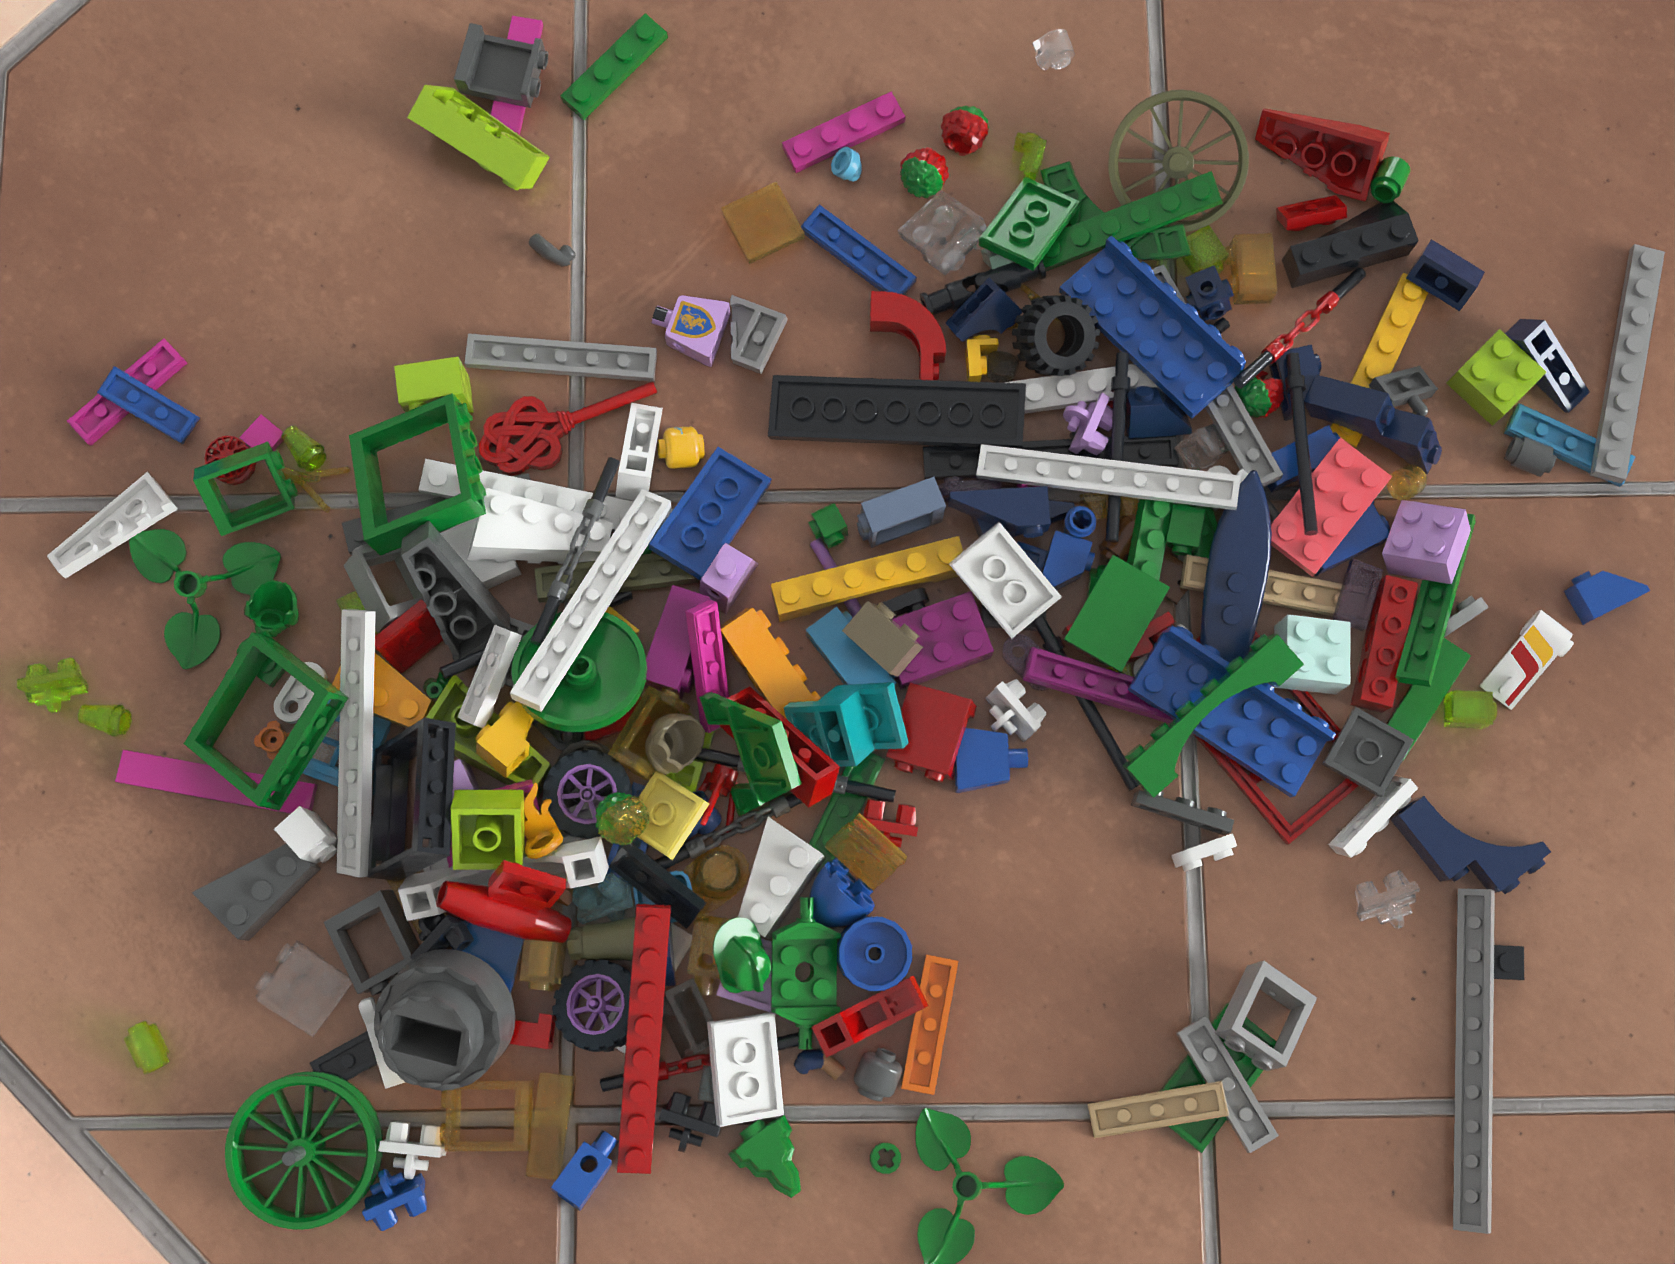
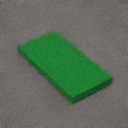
M1226 1003L1221 1011L1211 1022L1215 1031L1217 1030L1219 1023L1229 1003ZM1246 1017L1242 1027L1274 1048L1277 1041ZM1220 1037L1251 1088L1263 1070L1256 1067L1252 1063V1059L1243 1052H1237L1227 1047L1224 1043L1225 1040ZM1188 1054L1160 1091L1205 1084ZM1225 1116L1168 1127L1202 1153L1227 1118Z

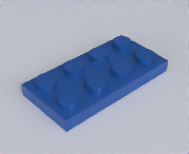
M717 447L649 543V550L701 581L725 543L728 545L731 543L770 486L772 479L720 447Z

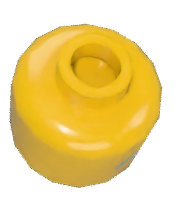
M691 426L667 428L663 439L657 440L658 458H664L667 467L670 469L696 467L699 459H704L703 435L698 434L696 429Z

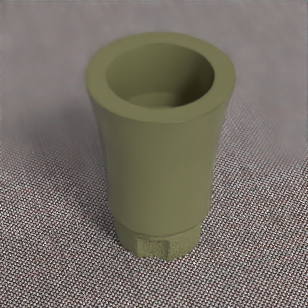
M635 916L571 928L567 939L568 953L571 960L632 961Z

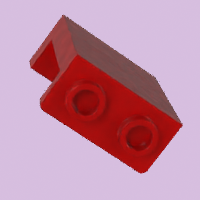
M910 683L901 708L909 743L901 749H888L886 757L894 763L893 768L912 774L913 769L925 772V778L941 783L944 778L953 780L955 773L952 770L968 719L974 718L977 706L972 699Z

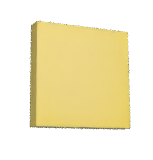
M656 770L639 795L635 807L629 812L630 815L623 820V825L620 826L673 860L709 806V803Z

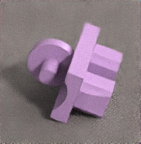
M1101 393L1097 402H1090L1088 406L1084 401H1079L1077 406L1069 405L1066 407L1063 417L1069 423L1067 429L1071 432L1076 431L1069 447L1070 451L1078 454L1084 449L1098 455L1105 449L1109 439L1096 431L1097 426L1106 431L1112 428L1113 409L1107 405L1110 399L1109 396Z

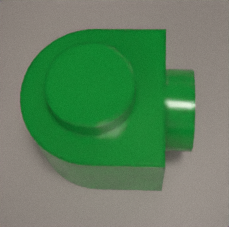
M835 503L811 513L813 520L809 521L808 524L815 539L822 538L825 546L828 548L835 547L845 540L844 537L848 535V528Z

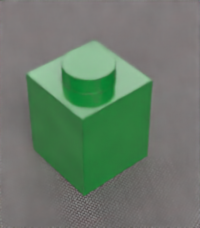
M1173 504L1166 548H1172V553L1182 556L1191 555V552L1198 553L1206 510Z

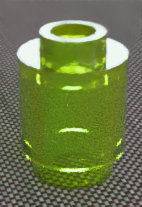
M143 1021L127 1030L129 1035L123 1040L137 1069L141 1068L144 1074H148L170 1062L167 1056L170 1052L156 1023L148 1025L147 1021Z

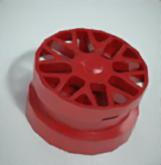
M234 436L218 437L206 449L205 464L249 449V447L242 440ZM256 462L216 478L228 485L242 484L250 479L254 473Z

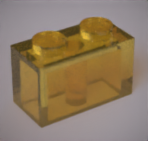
M1272 233L1235 234L1229 246L1225 248V263L1230 265L1231 269L1228 282L1234 294L1233 304L1271 303L1277 294Z
M524 939L519 981L528 982V989L553 991V984L562 985L559 982L563 978L567 945L558 942Z

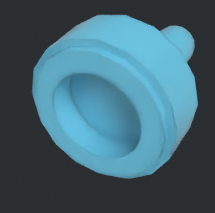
M849 147L841 148L832 160V173L843 180L857 181L862 172L859 153Z

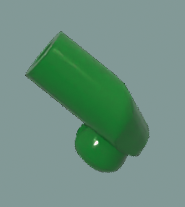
M439 672L437 679L428 678L423 684L425 693L433 699L438 698L451 677L444 679L441 672Z

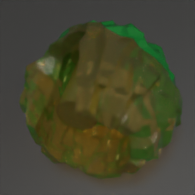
M611 793L598 804L595 817L597 822L595 826L598 828V834L611 844H630L632 840L644 832L646 825L649 823V814L643 800L630 794Z

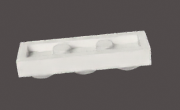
M494 625L458 718L480 728L486 726L487 721L493 714L494 704L500 689L506 682V674L522 635Z
M1394 776L1382 797L1375 795L1328 845L1336 854L1350 858L1358 855L1366 848L1367 841L1375 833L1380 832L1388 825L1389 818L1411 801V795L1418 787L1411 779Z

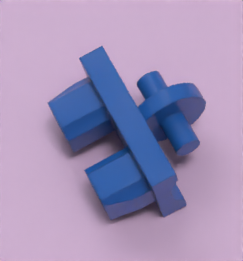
M386 1168L378 1172L380 1182L370 1186L372 1196L364 1199L365 1209L362 1210V1214L366 1221L372 1219L379 1230L384 1231L393 1227L398 1222L394 1208L404 1204L410 1217H415L427 1210V1200L424 1193L426 1181L422 1173L414 1176L412 1180H405L402 1172L391 1176Z

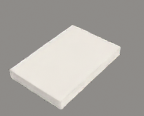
M1000 522L995 524L949 563L1011 639L1061 598V595Z
M769 1012L707 1022L716 1125L721 1127L784 1115L775 1014Z

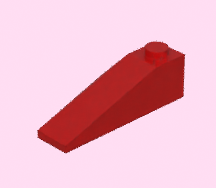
M1264 108L1261 113L1255 140L1283 159H1289L1304 169V173L1310 177L1314 176L1326 184V188L1332 192L1365 202L1371 190V182L1383 159L1390 133L1357 124Z

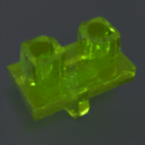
M74 658L61 659L58 662V672L49 673V669L43 664L28 665L25 678L17 679V688L24 691L29 703L35 702L36 706L46 705L51 713L59 712L61 710V702L70 700L72 695L88 693V683L82 677L80 666Z

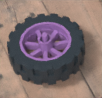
M580 750L562 757L550 769L543 785V801L546 799L552 800L548 811L561 831L573 837L591 839L608 834L603 831L599 832L595 826L597 819L595 817L596 809L593 800L602 801L605 799V797L597 795L596 791L610 783L612 793L619 792L632 795V787L627 772L616 759L600 751ZM588 769L586 786H583L572 774L579 770ZM593 770L602 773L607 778L595 787L591 786ZM567 779L580 790L579 793L563 794ZM580 797L579 804L571 813L563 799ZM585 802H588L593 816L591 819L577 817Z
M588 960L582 966H574L571 969V973L568 976L564 975L559 982L562 985L554 993L556 1004L552 1006L553 1015L557 1018L555 1024L558 1030L564 1034L563 1037L575 1046L591 1052H610L615 1047H622L626 1044L631 972L608 960ZM604 981L613 984L616 988L603 998ZM596 982V995L591 996L585 989ZM618 994L621 997V1008L612 1006L610 1003ZM582 995L587 999L586 1006L577 1008L580 996ZM611 1011L619 1013V1016L612 1025L607 1017ZM592 1012L584 1026L578 1015ZM600 1015L605 1029L594 1031L592 1028Z

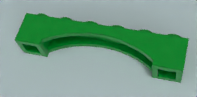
M1263 634L1250 645L1252 651L1245 658L1242 659L1241 656H1238L1225 667L1228 673L1219 681L1213 678L1200 689V692L1203 694L1194 703L1190 700L1185 702L1176 710L1175 714L1178 717L1169 725L1165 722L1159 725L1150 734L1153 739L1144 747L1140 744L1137 745L1125 756L1128 761L1123 767L1149 796L1154 798L1179 776L1174 770L1184 744L1197 725L1214 708L1231 696L1256 685L1270 683L1272 686L1279 687L1304 665L1278 634H1270L1268 637Z

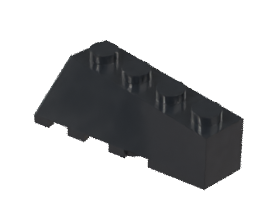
M1395 201L1390 203L1380 202L1317 239L1290 246L1282 262L1292 288L1351 272L1358 267L1365 268L1407 256L1419 240L1409 213Z

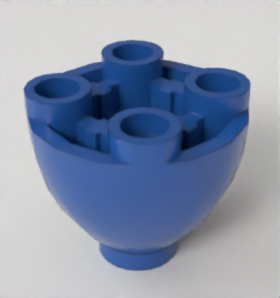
M835 857L820 869L810 890L809 897H814L813 918H815V922L826 927H841L865 918L873 911L875 906L870 897L873 888L865 879L861 877L856 879L849 872L848 866L840 858Z

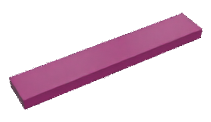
M128 750L122 751L115 782L288 814H291L299 806L312 811L318 786L312 783L297 781L281 809L274 810L257 806L209 765ZM243 771L257 784L260 783L264 776Z

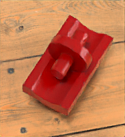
M868 798L863 815L859 816L858 827L883 831V835L870 833L869 837L870 843L881 844L880 854L887 855L888 846L901 848L902 838L890 836V832L917 837L918 824H915V806L898 804L896 820L884 819L885 801Z

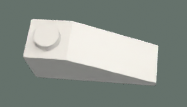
M631 403L618 471L615 498L635 501L642 489L649 491L663 408Z

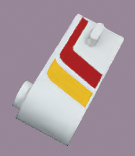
M1542 610L1537 611L1522 628L1521 636L1479 685L1510 710L1515 707L1557 655L1563 657L1574 644L1570 640L1573 634Z

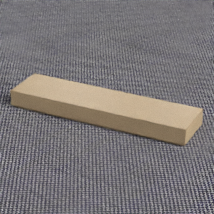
M1222 1081L1087 1104L1094 1138L1229 1116Z

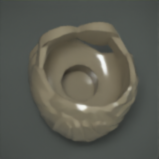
M673 713L658 718L651 727L645 743L646 756L655 770L663 774H669L670 772L678 773L684 767L691 764L701 752L704 745L705 730L699 721L692 718V716Z

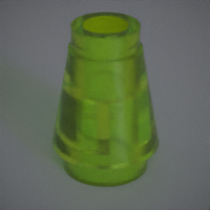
M290 426L282 433L281 437L299 468L311 472L324 464L327 458L324 447L297 426Z
M84 704L79 709L78 721L115 737L127 733L131 726L132 715L130 710L125 709L123 705Z

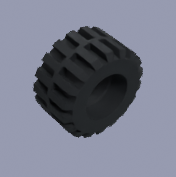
M1066 295L1042 296V298L1031 300V305H1025L1021 309L1023 316L1017 315L1014 321L1018 324L1017 329H1012V336H1016L1017 341L1012 342L1014 349H1019L1020 351L1016 356L1020 361H1026L1024 365L1026 368L1035 370V373L1063 376L1076 374L1075 370H1083L1087 367L1085 361H1092L1095 356L1091 353L1092 350L1098 349L1099 342H1095V338L1100 336V329H1095L1094 326L1098 322L1096 316L1089 315L1092 309L1088 305H1082V300ZM1055 318H1058L1065 330V340L1060 350L1053 353L1048 346L1046 334L1050 323Z

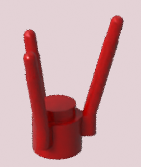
M715 764L712 773L707 772L703 783L698 789L705 792L709 787L708 790L712 792L708 801L709 806L700 821L702 826L707 824L718 797H727L728 792L730 795L726 826L733 823L735 804L730 791L733 786L738 784L736 782L739 775L737 771L720 764Z

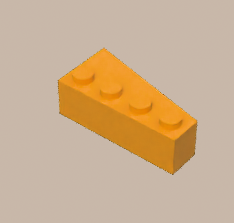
M745 608L720 625L721 635L730 644L728 647L736 661L747 669L748 672L746 673L759 693H763L766 698L765 700L785 718L784 707L790 702L818 701L821 699L816 691L810 693L804 682L808 679L798 664L792 666L785 656L790 652L779 636L774 639L767 629L771 626V623L763 611L760 609L756 612L754 608Z

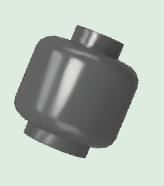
M878 1047L876 1052L868 1051L862 1055L854 1075V1082L858 1086L857 1091L861 1095L875 1101H882L883 1098H889L895 1093L903 1073L902 1066L895 1060L896 1054Z

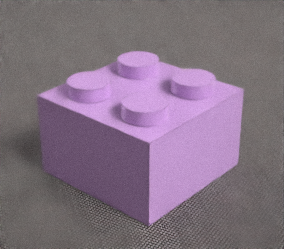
M1401 500L1382 552L1388 574L1452 584L1471 531L1466 509Z

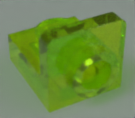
M1018 132L1014 144L1015 151L1024 153L1019 168L1020 171H1024L1023 179L1027 177L1036 181L1047 140L1042 139L1035 133L1027 132L1024 134Z

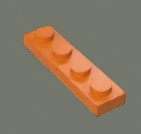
M925 955L919 987L929 1006L914 1013L901 1089L931 1095L935 1094L959 962L957 960Z

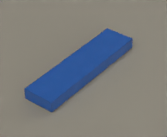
M820 204L800 226V231L879 291L905 295L917 280L915 275Z

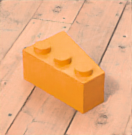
M375 653L373 716L390 721L406 729L421 719L426 718L435 703ZM341 665L332 683L339 690Z

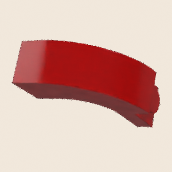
M871 291L870 332H893L909 339L915 346L919 356V380L939 381V363L945 362L946 344L942 329L935 317L921 303L908 296L895 292Z

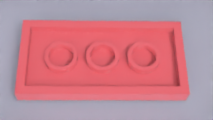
M1340 437L1312 472L1318 533L1310 536L1304 533L1299 489L1271 524V546L1313 577L1392 476Z

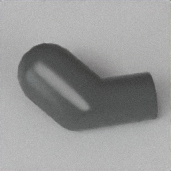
M534 234L529 240V246L539 255L561 267L570 265V261L576 256L570 246L563 245L558 250L540 234Z

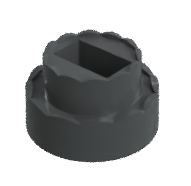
M452 949L428 951L409 961L382 991L376 1004L374 1017L375 1036L378 1040L383 1059L389 1069L406 1083L440 1091L464 1087L478 1080L505 1052L515 1029L514 1003L509 989L500 975L480 958Z

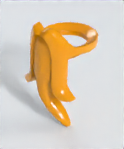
M536 782L524 801V813L526 818L524 817L525 836L527 838L524 852L529 859H538L548 855L558 848L563 841V835L548 811L552 800L546 799L543 801L541 812L534 805V799L538 791V784Z

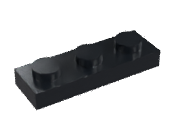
M629 840L620 848L609 865L613 871L656 905H670V916L686 929L693 923L707 903Z

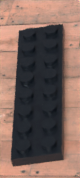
M773 375L768 437L772 440L981 447V444L1023 449L1026 384Z

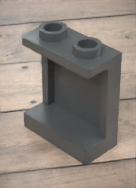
M470 23L454 81L459 92L462 94L531 108L533 98L539 96L541 88L539 76L541 69L545 70L547 67L549 54L548 51H545L542 39L535 38L534 44H528L485 35L482 25Z

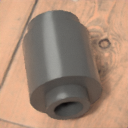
M1515 436L1507 448L1504 459L1511 462L1510 465L1541 477L1544 472L1550 473L1557 456L1553 454L1554 448L1525 436L1522 438Z

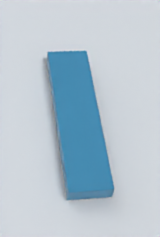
M1520 403L1515 406L1504 434L1513 438L1515 436L1519 438L1525 436L1554 448L1553 454L1558 459L1588 473L1591 472L1596 438ZM1631 454L1627 476L1635 459V456ZM1606 480V481H1608V482H1610V483H1612V484H1614V485H1617V486H1619V487L1622 486V485L1625 483V481H1623L1622 483H1617V482H1613V481Z

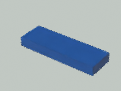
M115 366L97 391L99 395L181 444H184L200 419L197 415Z

